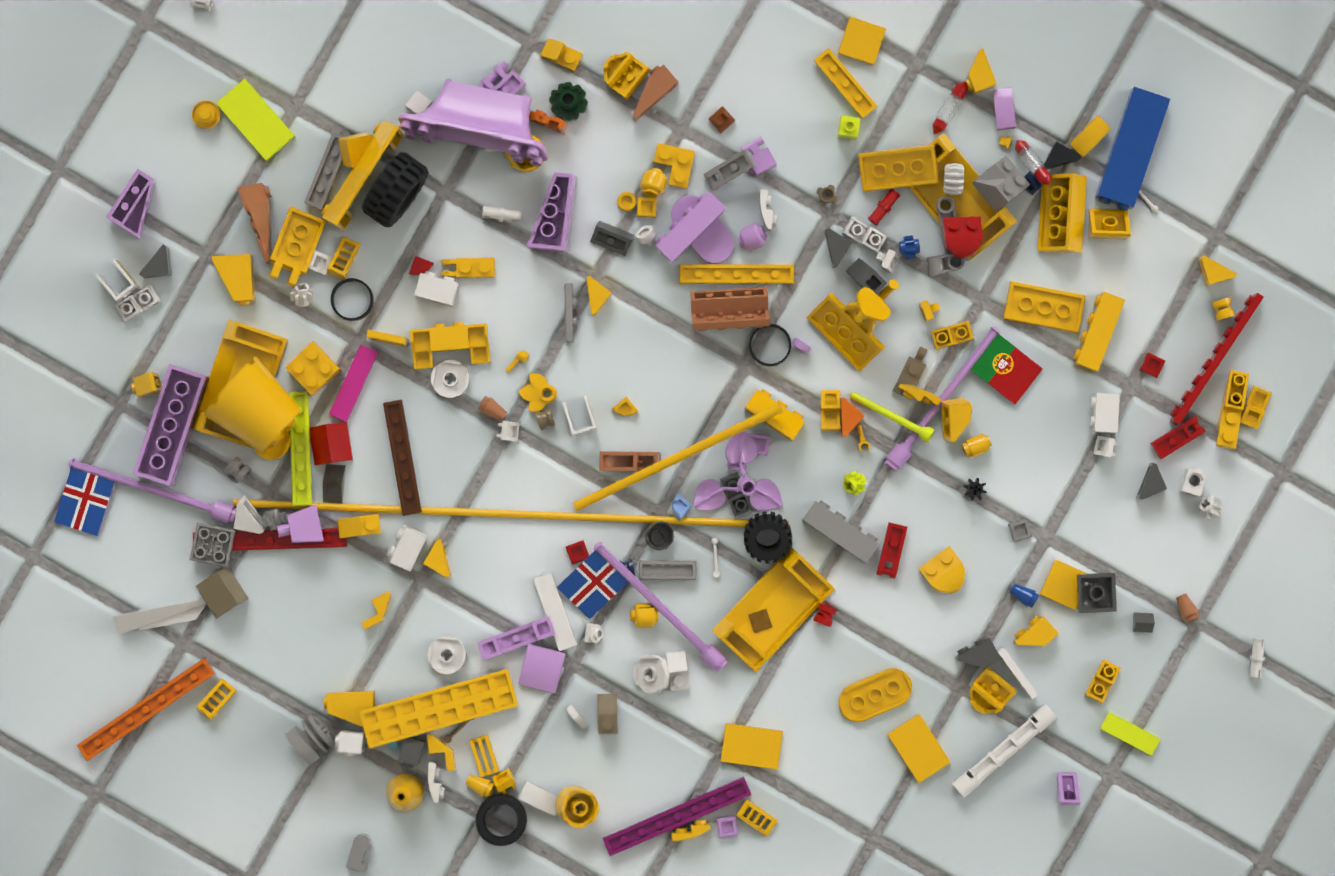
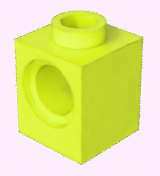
M841 115L837 138L857 140L860 118Z

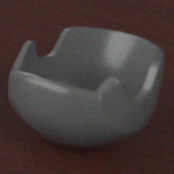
M653 522L646 529V543L654 550L661 551L667 549L674 541L673 527L667 522Z

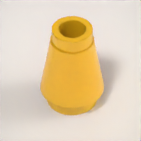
M471 774L465 783L482 798H489L495 789V784L491 780Z

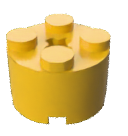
M581 786L564 787L556 799V814L561 820L572 827H586V825L595 821L598 816L599 804L595 796Z

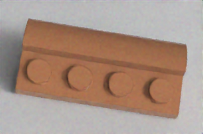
M767 287L690 291L693 330L705 331L707 329L724 330L726 328L743 329L745 327L762 328L770 326Z

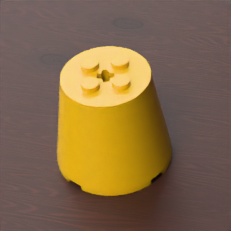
M254 357L251 360L252 363L250 365L247 363L217 396L220 400L215 405L212 403L204 415L261 453H265L271 445L275 447L281 441L284 431L288 433L297 422L295 418L302 410L261 361Z

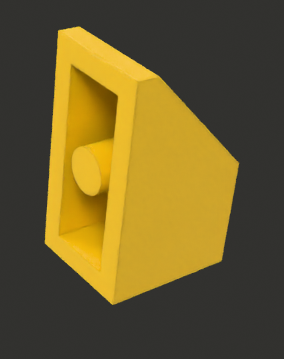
M984 49L978 51L967 75V80H965L968 91L972 90L973 95L991 89L997 84Z
M148 372L133 378L134 383L131 384L134 395L137 394V397L140 398L159 394L162 388L159 374L155 372Z
M964 398L941 401L943 438L949 442H955L971 421L972 405L970 401Z
M379 514L337 519L339 538L381 533Z

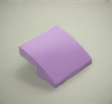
M528 644L518 684L556 693L566 653Z

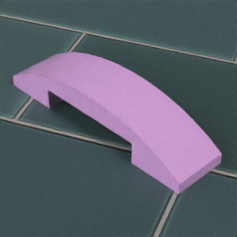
M548 616L479 641L477 645L484 661L555 635L556 633Z

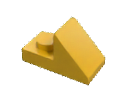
M548 38L540 56L575 72L583 54L565 46L563 42Z

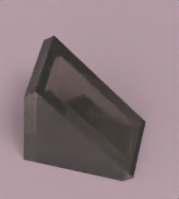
M326 464L322 482L323 502L343 504L346 465Z

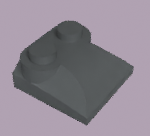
M1115 573L1077 574L1078 613L1117 612Z

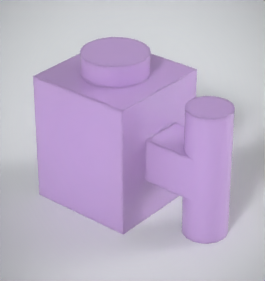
M762 137L741 147L742 151L748 149L749 152H752V158L756 166L748 171L750 174L754 173L756 177L777 165L768 147L760 151L759 146L764 144Z

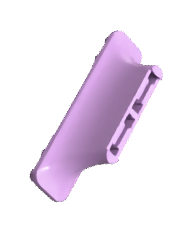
M446 79L439 96L428 109L418 114L402 113L398 118L400 129L405 131L404 137L414 140L416 135L423 136L422 141L430 144L433 143L434 139L449 140L501 151L513 155L512 160L522 163L524 158L531 159L530 163L534 166H541L542 161H546L548 158L545 146L533 140L529 130V110L532 99L526 94L521 96Z

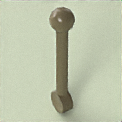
M470 720L464 721L450 735H446L444 741L446 743L451 742L452 737Z

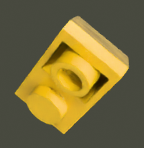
M1035 616L1029 621L1030 626L1026 630L1022 628L1014 635L1016 639L1013 642L1017 645L1046 646L1059 633L1044 616Z

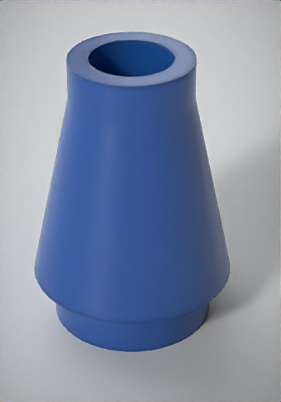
M1016 583L1009 592L1024 606L1031 608L1039 597L1035 590L1017 585Z

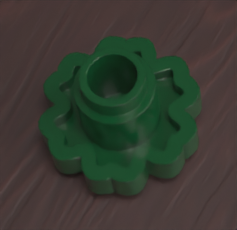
M570 82L560 83L558 90H552L549 98L550 104L553 105L551 107L552 113L557 118L561 119L564 117L568 122L577 120L579 113H585L588 106V101L585 99V90L580 85L573 86Z

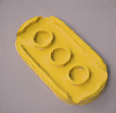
M889 668L845 687L839 696V709L843 716L851 721H866L906 703L912 692V682L909 676L900 669Z

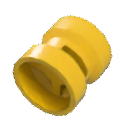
M1230 297L1211 303L1216 311L1215 317L1217 321L1235 316L1234 310L1230 306ZM1228 306V308L1218 310L1219 308Z

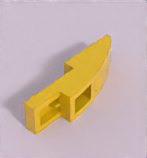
M1234 370L1229 371L1216 429L1218 430L1215 445L1217 447L1231 450L1236 449L1241 413L1244 410L1248 373Z

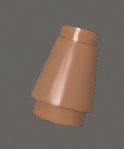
M487 396L483 398L477 408L481 411L480 413L500 421L503 420L507 413L493 398H488Z
M1187 594L1176 598L1181 618L1185 620V623L1200 617L1198 614L1199 610Z

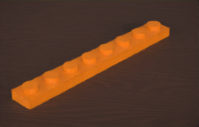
M203 658L76 746L85 759L89 761L216 674L207 659Z

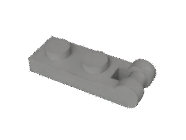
M745 149L703 175L706 180H709L711 190L715 191L754 168L756 164L748 149ZM716 174H717L718 177L720 178L719 181H717V179H716V177H715Z

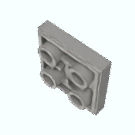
M197 522L190 560L228 568L236 530Z

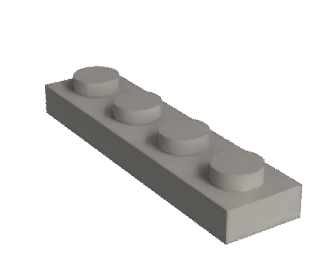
M335 132L332 133L304 201L305 204L323 210L343 162L338 139L345 136Z

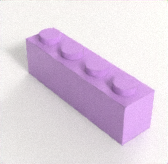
M711 192L707 195L703 193L697 199L698 204L694 208L690 206L683 213L685 217L680 222L676 220L669 227L671 231L667 235L663 233L656 240L658 243L656 249L671 264L726 211V207Z

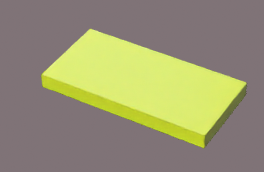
M245 78L216 103L266 161L296 137Z

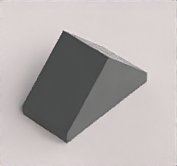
M828 228L824 232L832 266L836 268L852 242Z
M163 244L139 275L144 278L172 275L169 248Z
M1149 464L1136 499L1143 500L1167 489L1157 464Z

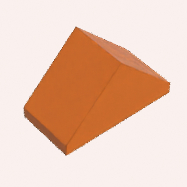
M840 398L841 437H846L865 416L846 398Z

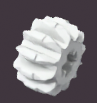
M946 164L943 182L945 194L951 196L962 194L964 186V166L962 164Z

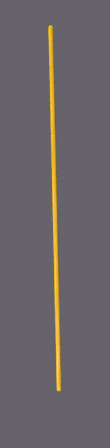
M233 499V505L235 507H237V503L240 499ZM249 500L254 508L302 510L310 507H292V501ZM312 502V505H317V510L402 514L401 506ZM421 507L422 513H418L425 515L651 524L663 521L677 525L745 527L749 523L748 520L682 517L679 521L676 517L442 507Z

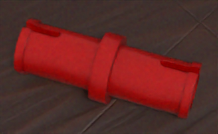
M890 189L884 199L877 203V208L868 217V220L878 226V223L886 213L891 211V207L900 197V194L894 189Z

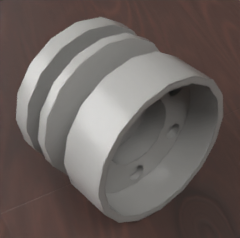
M313 713L307 716L310 723L305 719L301 721L305 729L304 731L295 726L285 734L294 750L309 765L321 757L318 748L328 752L329 748L326 743L332 748L335 746L332 732Z

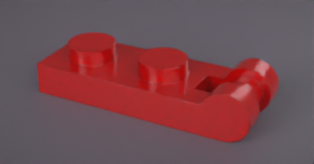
M1196 415L1150 443L1160 460L1206 432L1197 422L1198 418ZM1190 425L1194 430V432L1191 434L1187 429V427H1189Z
M888 522L876 575L882 576L884 574L888 575L889 578H896L907 526ZM886 561L892 562L891 568L884 567Z

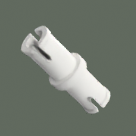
M484 206L482 218L499 219V222L506 220L520 223L522 211L505 209V207L494 208Z
M1253 638L1252 655L1249 656V659H1251L1249 677L1262 678V664L1265 661L1263 656L1265 639Z

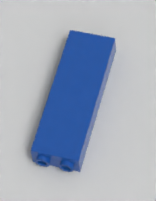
M1137 87L1131 89L1095 195L1096 198H1099V202L1110 205V202L1117 204V208L1125 211L1134 208L1170 98Z

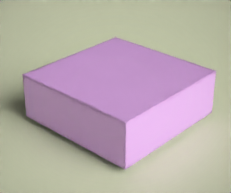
M736 816L716 818L719 838L738 836Z

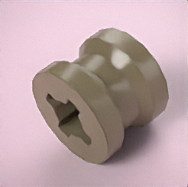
M546 408L543 412H535L541 430H544L549 425L555 426L550 408Z

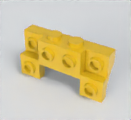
M455 322L450 327H445V324H434L433 328L410 330L414 369L434 368L432 352L470 349L471 364L491 363L487 323L464 325V322Z

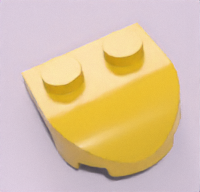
M628 52L612 55L603 66L605 82L612 90L627 100L651 71L648 66Z
M950 546L918 568L931 587L938 593L953 594L959 591L965 583L966 571L963 563Z
M986 667L974 680L970 688V703L975 710L982 714H996L1003 709L1007 702L1016 694L1017 690L990 667Z

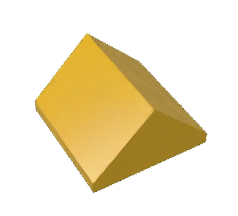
M1089 208L1088 238L1126 240L1131 237L1128 211Z

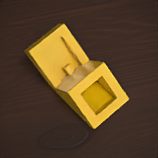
M390 591L371 600L378 614L361 623L364 629H368L384 620L392 596Z
M428 733L429 754L445 752L447 771L455 770L454 750L433 733Z

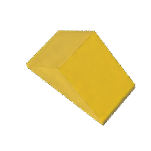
M359 133L338 139L345 167L355 169L373 135Z
M1205 255L1201 256L1198 260L1205 286L1233 279L1237 275V273Z
M587 276L591 315L596 316L612 295V292L591 276Z
M439 539L435 542L423 564L445 577H450L451 572L443 541Z

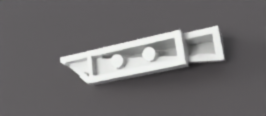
M204 599L115 615L113 619L119 634H124L137 628L140 631L197 620L207 604Z

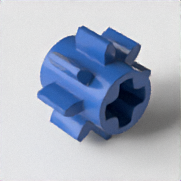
M913 235L904 236V241H899L900 255H906V259L915 258L916 254L920 253L919 239H913Z

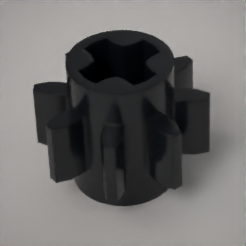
M976 478L975 482L968 479V486L963 485L967 489L964 496L970 495V501H973L975 496L981 500L980 495L987 493V491L983 490V486L986 483L980 484L979 478ZM976 484L977 488L979 489V492H975V494H973V491L970 490V487L975 486Z

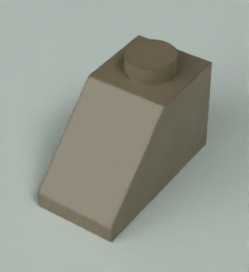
M597 694L598 734H617V694Z

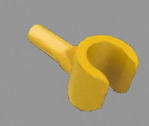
M525 351L518 352L514 361L505 370L510 372L519 360L525 363L529 353Z
M858 425L857 429L860 440L858 449L862 452L861 445L865 443L869 451L870 444L865 441L862 425Z

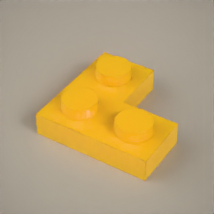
M657 143L654 163L672 166L668 185L687 189L695 151Z

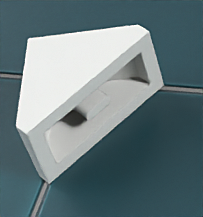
M243 495L237 503L233 529L261 534L265 530L262 517L246 496Z

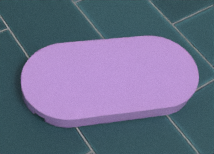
M684 196L677 200L671 211L672 222L674 223L676 220L680 222L685 217L683 213L690 206L694 208L698 204L697 199L699 197ZM718 218L691 246L704 261L721 263L732 254L734 240L729 230Z

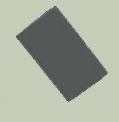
M598 221L590 242L626 256L634 235Z

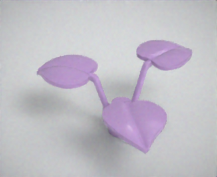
M746 431L732 436L725 449L727 460L730 463H738L743 477L737 482V487L720 488V484L716 480H704L698 485L693 502L695 508L714 510L721 507L726 501V495L722 492L724 490L741 491L743 494L749 495L752 507L760 511L782 507V498L777 486L769 479H760L755 484L748 478L743 468L742 462H751L757 454L756 443Z

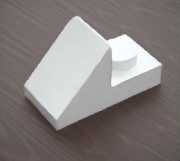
M685 651L666 653L671 691L690 689Z

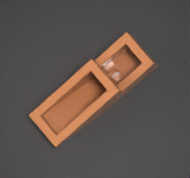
M600 451L599 471H640L660 461L661 453Z

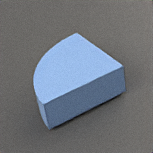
M677 493L672 502V510L675 517L680 521L692 505Z

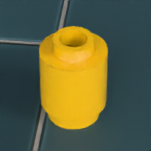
M982 433L965 440V443L962 444L967 458H974L990 451L989 447L992 446L987 435L984 436Z

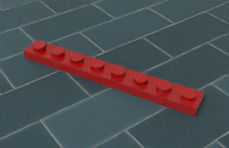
M1256 293L1253 296H1248L1244 302L1246 307L1243 311H1239L1233 319L1236 322L1232 328L1229 326L1223 334L1224 340L1222 343H1217L1212 351L1214 355L1211 359L1208 358L1202 366L1204 370L1200 375L1197 374L1191 382L1193 387L1190 391H1185L1181 397L1183 402L1171 412L1170 416L1172 418L1170 422L1180 425L1264 298L1262 295Z

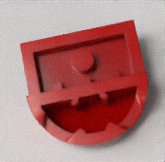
M981 217L943 218L941 222L944 248L948 249L957 258L973 256L983 240Z

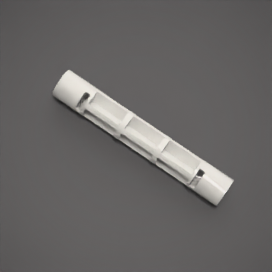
M1044 704L1028 718V721L1014 733L1009 734L1007 739L993 751H989L986 757L972 769H968L952 785L963 798H966L982 784L981 782L997 768L1002 767L1006 760L1018 750L1023 749L1022 747L1058 719L1057 716Z

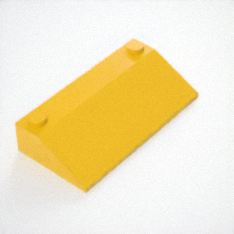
M386 121L376 125L373 130L374 136L355 169L351 170L331 204H326L322 210V218L341 231L345 230L353 217L348 208L387 147L395 151L404 137L403 132L397 125Z
M944 133L929 144H935L939 183L910 186L909 188L938 223L936 203L944 196H948L954 201L956 217H981L983 240L974 255L967 258L970 261L1014 225L1017 220L1005 206L997 212L994 211L972 184L980 175ZM958 163L964 166V186L961 195L951 196L943 191L944 168L946 164ZM942 200L940 203L941 209L944 211L949 210L950 203L947 200Z
M228 319L192 429L251 448V445L207 418L204 413L212 403L215 405L220 400L217 396L247 363L249 365L252 363L251 360L254 357H257L275 378L287 339Z
M792 547L789 548L788 554H784L785 558L782 560L779 558L712 629L755 672L769 660L817 609L819 603H822L835 589ZM767 609L772 627L754 633L748 615Z

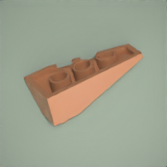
M263 183L239 187L237 189L245 211L251 216L250 224L254 233H257L258 237L256 239L265 263L270 264L271 202L269 198L272 197L268 186L265 187Z

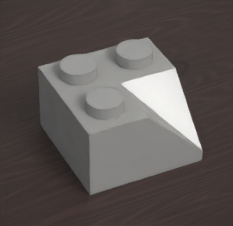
M1007 155L972 182L995 212L1030 185Z

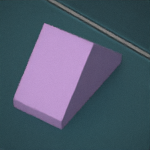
M1057 773V803L1060 805H1080L1077 773Z

